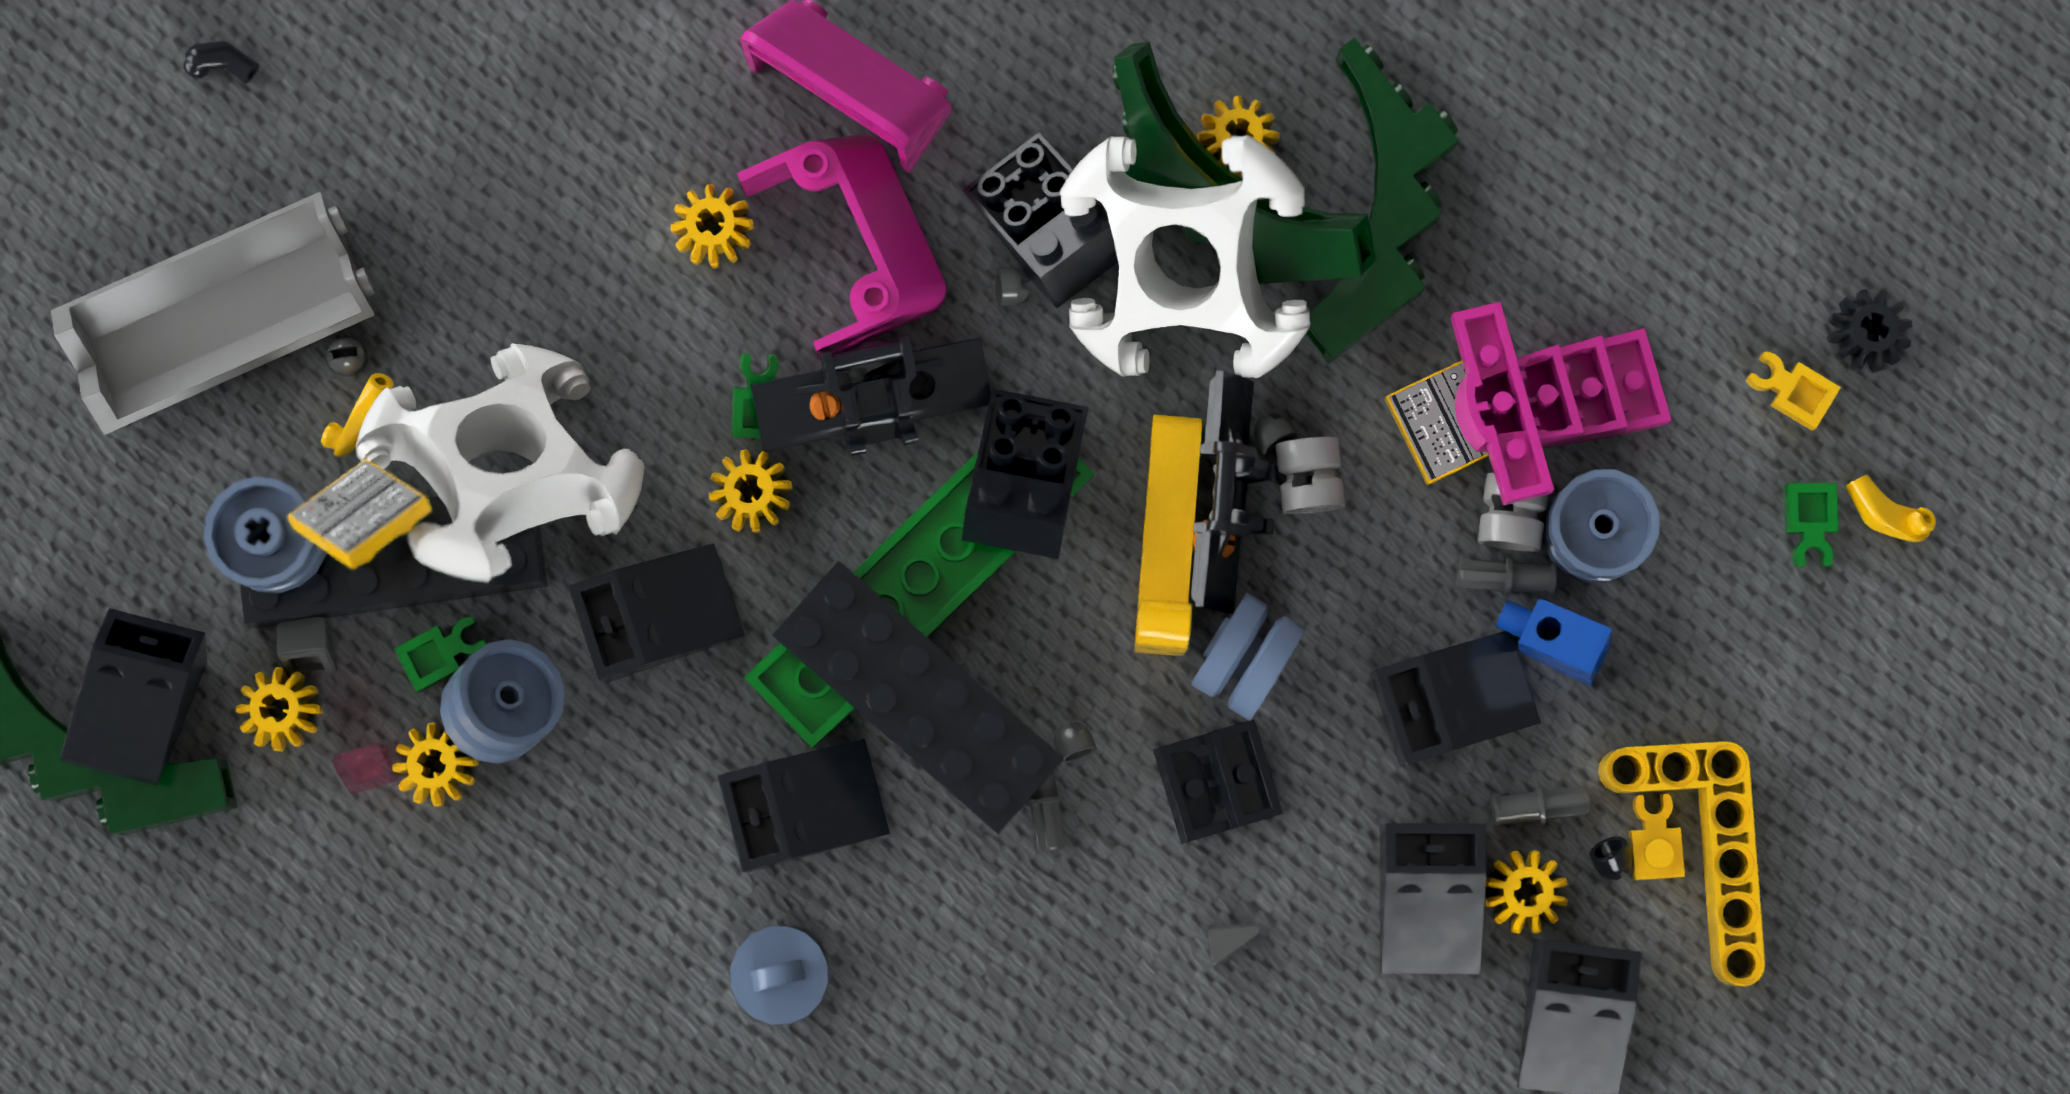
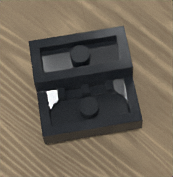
M1255 720L1153 749L1181 844L1283 814Z

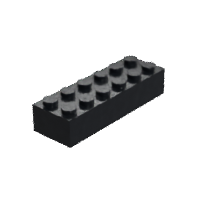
M438 496L427 498L432 511L415 523V525L419 523L437 524L442 528L453 524L446 505ZM540 525L525 529L496 542L497 546L502 544L506 548L510 557L511 567L505 569V573L492 577L489 582L451 576L420 563L409 545L408 532L397 536L377 551L371 560L358 565L354 569H351L327 552L317 573L298 588L282 593L258 592L240 584L244 624L255 628L277 626L278 623L283 621L314 617L332 618L548 587ZM266 530L262 536L263 542H269L272 535Z
M839 560L772 635L998 835L1064 761V757Z

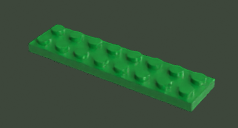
M978 452L853 571L858 578L927 638L1017 552L962 541L965 509ZM1079 458L1071 499L1095 475ZM781 643L744 677L813 749L854 710L847 701Z

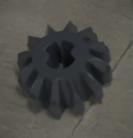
M1860 290L1856 294L1855 301L1845 297L1839 302L1842 313H1833L1829 316L1828 322L1840 330L1830 333L1827 336V341L1833 344L1842 342L1843 348L1837 351L1835 357L1841 361L1851 354L1853 356L1851 369L1854 371L1861 370L1867 362L1871 372L1878 373L1883 369L1884 361L1892 366L1901 360L1898 350H1905L1911 345V340L1900 332L1910 329L1913 321L1909 319L1898 320L1896 315L1904 309V303L1898 302L1890 308L1887 307L1888 293L1885 291L1879 292L1872 300L1868 290ZM1867 322L1873 324L1872 332L1878 335L1871 341L1866 338L1868 331L1862 328Z

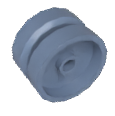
M1595 469L1575 477L1550 500L1542 519L1544 523L1542 541L1550 560L1565 575L1584 583H1607L1635 570L1652 554L1660 534L1659 511L1651 492L1635 477L1618 470ZM1603 519L1608 525L1603 534L1598 532L1594 525V522Z
M251 477L233 483L216 497L206 515L204 541L210 560L224 576L258 592L282 593L300 587L317 573L327 554L325 550L295 531L288 519L289 514L311 498L276 478ZM267 530L272 537L269 542L264 543L262 536Z
M1246 593L1231 619L1225 617L1202 655L1206 660L1190 685L1212 698L1221 693L1231 675L1239 678V681L1228 698V708L1250 721L1277 680L1306 628L1283 616L1275 621L1264 639L1261 638L1257 633L1268 616V605Z
M509 639L491 642L473 653L453 673L442 691L440 714L445 732L458 749L476 760L498 764L517 760L554 729L563 713L565 689L560 671L550 658L529 643Z

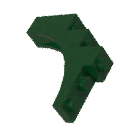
M1355 37L1339 48L1335 60L1355 90L1369 127L1375 162L1374 196L1369 223L1376 261L1361 277L1341 278L1331 293L1310 311L1311 324L1305 334L1328 364L1418 298L1426 288L1421 281L1425 278L1421 267L1410 255H1406L1403 258L1399 251L1434 226L1443 213L1438 208L1442 203L1437 193L1427 182L1419 184L1416 178L1454 151L1459 142V139L1455 136L1458 133V128L1443 109L1437 112L1429 102L1417 112H1412L1410 108L1413 106V102L1406 90L1397 82L1391 85L1381 72L1384 65L1380 57L1369 45L1362 47Z
M1150 42L1131 44L1114 57L1113 81L1116 88L1121 91L1124 106L1122 115L1123 130L1126 136L1134 139L1136 143V161L1134 164H1130L1128 171L1125 172L1129 177L1153 185L1186 189L1216 187L1243 181L1242 178L1228 170L1198 141L1178 114L1160 78ZM1270 198L1257 199L1252 249L1259 284L1361 277L1376 261L1368 214L1329 213L1302 207V214L1280 216L1278 215V210L1270 208ZM1182 226L1185 228L1187 242L1209 241L1206 236L1192 227Z
M0 633V764L32 757L33 764L28 767L29 780L33 791L36 794L40 793L41 800L55 802L101 791L102 798L97 799L99 820L104 828H109L110 835L120 836L237 808L227 760L214 758L178 764L167 763L158 786L61 762L60 756L68 727L49 714L25 686L6 652Z

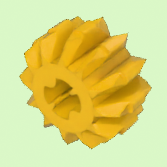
M1239 95L1233 98L1232 110H1229L1224 102L1218 100L1214 104L1217 117L1206 113L1201 117L1200 123L1207 130L1198 132L1196 138L1202 145L1209 146L1206 149L1215 158L1218 157L1219 161L1226 168L1229 164L1223 163L1222 145L1224 139H1230L1231 134L1228 132L1229 130L1233 134H1235L1237 128L1244 130L1246 136L1248 135L1257 140L1275 154V151L1268 145L1277 143L1280 134L1275 130L1267 129L1274 123L1275 117L1272 113H1266L1257 117L1261 102L1258 100H1254L1248 110L1242 109L1243 100ZM1233 171L1234 174L1242 178V171Z
M708 184L705 187L706 198L701 200L694 190H690L687 192V196L692 204L691 208L682 204H676L674 208L675 213L684 219L670 225L673 234L683 236L676 243V247L681 253L693 249L690 260L695 265H699L707 253L711 268H719V254L724 252L728 260L734 263L738 260V257L732 246L735 244L741 248L748 249L751 245L750 240L740 233L754 229L753 220L742 217L749 210L748 204L745 200L732 204L735 194L731 188H726L719 199H717L714 185ZM710 217L715 222H719L721 231L714 236L709 230H706L703 223Z
M745 449L740 451L741 466L736 467L729 457H725L722 460L723 465L730 472L728 476L715 472L712 473L711 480L715 484L723 486L724 489L710 492L709 500L714 503L726 502L716 512L720 520L727 519L735 513L732 520L733 530L739 532L743 528L746 518H749L753 533H760L762 526L759 517L765 515L769 523L776 526L779 523V519L771 510L773 506L782 510H789L790 502L785 498L777 496V494L789 492L793 487L789 480L775 481L785 471L782 463L774 464L766 470L770 459L769 454L762 451L754 465L752 464L749 451ZM749 480H757V486L763 494L757 501L752 496V503H745V497L739 491V488L744 482L747 486H750Z
M282 667L274 669L272 681L264 672L256 673L255 681L259 689L256 690L249 686L241 688V693L251 698L250 705L240 704L236 706V713L251 716V718L242 723L240 726L241 731L248 734L257 730L254 737V745L264 747L271 740L272 748L277 752L284 751L287 738L293 746H302L304 740L299 730L303 729L310 733H316L318 730V726L315 723L307 720L308 714L319 715L323 713L322 706L307 703V701L318 694L317 687L311 685L302 688L305 675L295 672L288 679L286 669ZM275 699L288 702L289 710L283 709V712L287 713L283 720L271 717L270 709H276V707L271 705Z
M437 723L427 724L426 739L417 729L410 730L408 732L409 738L415 746L411 748L407 745L398 744L396 747V751L399 754L408 756L407 763L398 762L392 765L393 772L409 774L398 784L399 789L406 792L417 786L413 795V801L423 804L429 794H431V801L435 807H442L444 805L445 790L453 800L459 801L462 799V791L456 783L460 781L463 784L473 786L475 778L464 774L463 770L464 767L477 766L479 760L471 756L462 757L461 754L464 752L457 748L445 730L441 736ZM437 751H440L442 753L440 761L446 767L442 774L434 772V778H431L429 776L431 768L425 765L428 756L437 758Z
M1512 851L1509 853L1512 870L1500 860L1492 864V867L1502 879L1486 878L1485 886L1498 889V896L1485 898L1484 905L1486 907L1502 905L1503 908L1493 918L1497 924H1502L1513 915L1510 925L1512 933H1521L1525 919H1527L1532 933H1540L1542 931V924L1539 915L1547 922L1555 924L1559 918L1549 906L1551 904L1556 906L1567 905L1568 899L1563 896L1554 895L1553 889L1566 886L1567 879L1561 877L1550 880L1548 876L1558 866L1554 860H1549L1538 869L1540 852L1530 851L1524 865L1519 851ZM1527 878L1526 885L1535 884L1537 893L1530 896L1531 904L1528 906H1524L1525 900H1516L1514 896V891L1521 888L1520 879Z

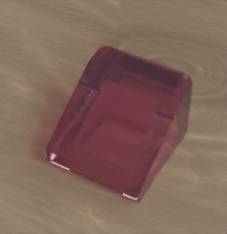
M380 743L348 751L331 759L333 767L351 794L364 792L396 780V772L392 770L393 762L388 746Z

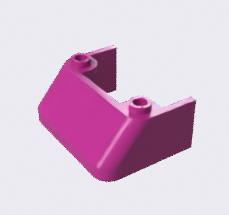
M866 134L806 142L737 173L746 197L790 178H793L795 183L801 188L814 192L822 191L839 183L878 269L860 278L851 289L850 305L857 322L813 341L820 361V351L830 349L832 353L854 349L860 346L866 339L878 338L934 313L944 303L946 297L944 278L883 145L876 138Z

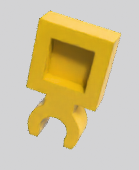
M1763 352L1758 360L1770 367V378L1762 379L1758 375L1751 373L1746 378V383L1757 391L1772 390L1777 393L1770 405L1771 407L1809 430H1815L1841 387L1800 362L1794 365L1791 372H1788L1784 369L1782 360L1776 354Z
M1660 794L1661 808L1656 814H1651L1645 809L1644 795L1635 796L1632 805L1636 817L1642 821L1643 830L1629 831L1630 850L1633 856L1632 879L1646 880L1685 877L1681 827L1666 828V819L1671 815L1673 809V801L1670 794Z

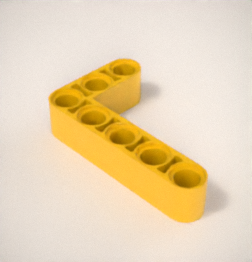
M1153 414L1134 652L1184 656L1188 649L1191 621V604L1188 601L1202 418Z
M1732 742L1637 746L1610 751L1602 758L1598 774L1605 788L1614 793L1698 789L1712 970L1718 980L1727 985L1748 986L1754 984L1761 978L1764 972L1765 956L1750 762L1747 753L1741 746ZM1718 751L1728 754L1733 762V771L1726 779L1717 776L1712 769V758ZM1669 754L1679 757L1684 765V774L1677 782L1668 779L1662 770V762ZM1619 757H1625L1634 764L1635 776L1629 784L1620 783L1613 775V764ZM1723 800L1730 802L1736 808L1737 819L1730 828L1721 826L1715 816L1716 808ZM1727 850L1735 852L1741 862L1740 870L1733 878L1725 876L1719 866L1720 857ZM1730 900L1738 901L1743 906L1745 912L1744 920L1735 928L1729 926L1723 917V909ZM1739 949L1747 956L1749 963L1745 974L1736 978L1728 971L1727 959L1734 950Z

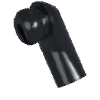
M225 41L194 44L185 53L187 59L183 63L185 72L193 78L202 79L209 75L210 69L224 68L245 84L252 80L260 66L253 59Z

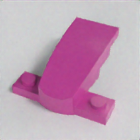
M1501 302L1455 312L1450 317L1466 376L1458 385L1455 397L1456 419L1464 438L1475 451L1488 452L1503 506L1548 495L1554 491L1542 448L1628 434L1668 425L1671 422V416L1645 328L1604 339L1601 335L1564 347H1559L1558 344L1516 358Z

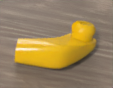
M382 373L372 374L359 396L345 427H341L335 422L329 423L321 438L322 445L325 448L333 449L334 456L344 457L356 449L359 432L369 409L385 387L393 388V380Z
M1868 474L1845 486L1863 522L1876 532L1909 542H1920L1925 540L1936 526V517L1930 509L1925 507L1913 509L1891 501L1877 487Z

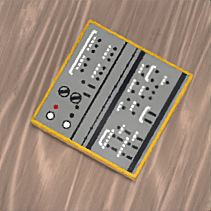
M1462 360L1384 398L1427 486L1489 457L1488 452H1476L1468 443L1456 419L1455 397L1457 388L1466 376Z
M365 459L289 514L288 519L295 531L351 569H354L358 565L371 560L377 551L397 536L411 530L415 523L432 511L427 497L370 460Z

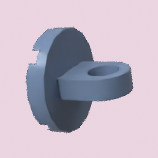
M790 926L766 927L751 934L737 949L730 967L731 988L738 1004L753 1018L771 1025L791 1024L810 1015L823 1000L829 984V964L821 946L806 932Z

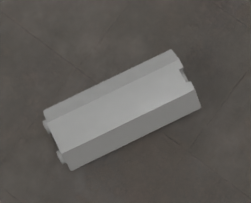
M318 192L51 310L54 335L78 373L81 399L103 434L106 435L374 316L370 296L376 294V290L365 267L357 268L343 234L349 232V228L339 207L335 205L329 208L322 193Z

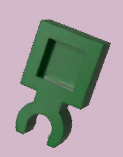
M742 353L740 357L739 367L741 373L747 379V387L732 386L730 435L734 438H761L750 384L772 380L776 376L779 363L774 354H768L767 367L759 373L751 370V355L749 353Z
M1787 483L1784 485L1785 534H1800V542L1795 546L1792 553L1793 565L1795 568L1804 567L1806 563L1805 553L1807 549L1811 548L1815 549L1820 555V567L1827 568L1833 562V550L1829 543L1825 541L1824 534L1839 532L1837 483Z
M466 617L458 621L452 629V634L447 637L442 628L437 625L394 648L416 692L421 693L451 677L461 667L457 657L462 654L471 656L488 644L486 640L478 641L474 645L466 644L464 634L466 630L478 624L475 618Z

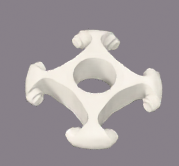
M1248 135L1232 136L1231 139H1224L1222 145L1223 163L1229 164L1231 171H1242L1243 181L1196 189L1165 187L1137 181L1125 173L1128 171L1130 164H1134L1136 161L1135 140L1128 139L1127 137L1111 136L1095 147L1078 163L1061 188V206L1064 208L1066 215L1080 216L1089 213V208L1096 205V199L1102 202L1108 214L1119 264L1115 313H1103V307L1095 304L1094 299H1075L1071 301V308H1069V327L1093 356L1122 377L1139 376L1141 373H1147L1149 370V352L1147 349H1143L1141 342H1132V332L1184 325L1238 334L1246 338L1249 343H1243L1241 350L1235 351L1233 361L1234 372L1242 377H1253L1256 379L1281 363L1300 343L1311 324L1310 312L1306 301H1285L1282 303V307L1276 309L1275 312L1268 308L1263 300L1258 283L1252 249L1257 199L1270 198V208L1278 210V215L1297 216L1302 214V207L1305 206V188L1290 168L1277 155ZM1177 224L1192 227L1206 236L1218 253L1221 265L1219 282L1213 286L1192 288L1179 285L1168 278L1158 266L1152 249L1154 230L1158 227Z
M511 343L509 348L498 351L497 355L491 357V364L497 378H504L505 381L476 396L413 411L417 408L416 400L408 386L404 388L398 386L392 389L385 387L369 409L359 432L356 456L361 462L368 459L382 469L386 468L393 460L404 461L413 466L429 482L446 505L453 524L442 528L437 524L419 523L408 532L409 545L420 563L451 576L489 582L492 577L505 573V569L511 567L510 557L506 548L502 544L498 546L496 542L531 527L575 515H586L588 525L594 535L617 534L630 517L642 488L645 468L643 461L630 449H621L612 455L607 466H601L593 462L556 420L550 404L560 398L571 400L583 398L590 391L589 379L580 362L547 349ZM501 451L516 453L531 460L533 464L521 471L497 474L484 472L468 462L481 454Z

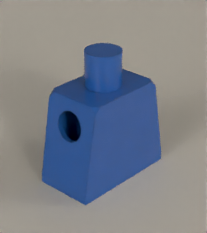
M1543 599L1537 601L1533 611L1507 600L1496 623V627L1520 637L1518 642L1520 653L1592 687L1612 644L1611 628ZM1546 628H1553L1560 633L1556 639L1551 641L1541 639L1539 634Z

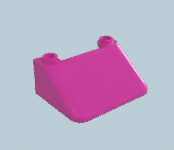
M790 0L743 33L739 41L750 70L758 74L764 64L768 63L895 146L898 149L901 169L908 173L914 168L952 112L951 104L946 99L949 93L946 88L927 76L922 81L848 34L827 20L828 13L826 10L812 0H802L801 3L796 0Z

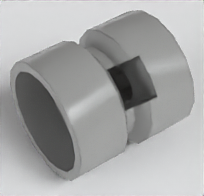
M1312 437L1285 441L1275 445L1278 472L1285 475L1287 480L1280 486L1283 514L1320 513L1346 507L1344 481L1335 476V470L1342 466L1339 438ZM1308 476H1313L1311 485L1308 482Z
M1488 473L1485 480L1483 502L1489 506V511L1480 517L1477 543L1488 547L1513 551H1540L1544 523L1538 518V513L1546 510L1548 495L1503 506L1494 473Z

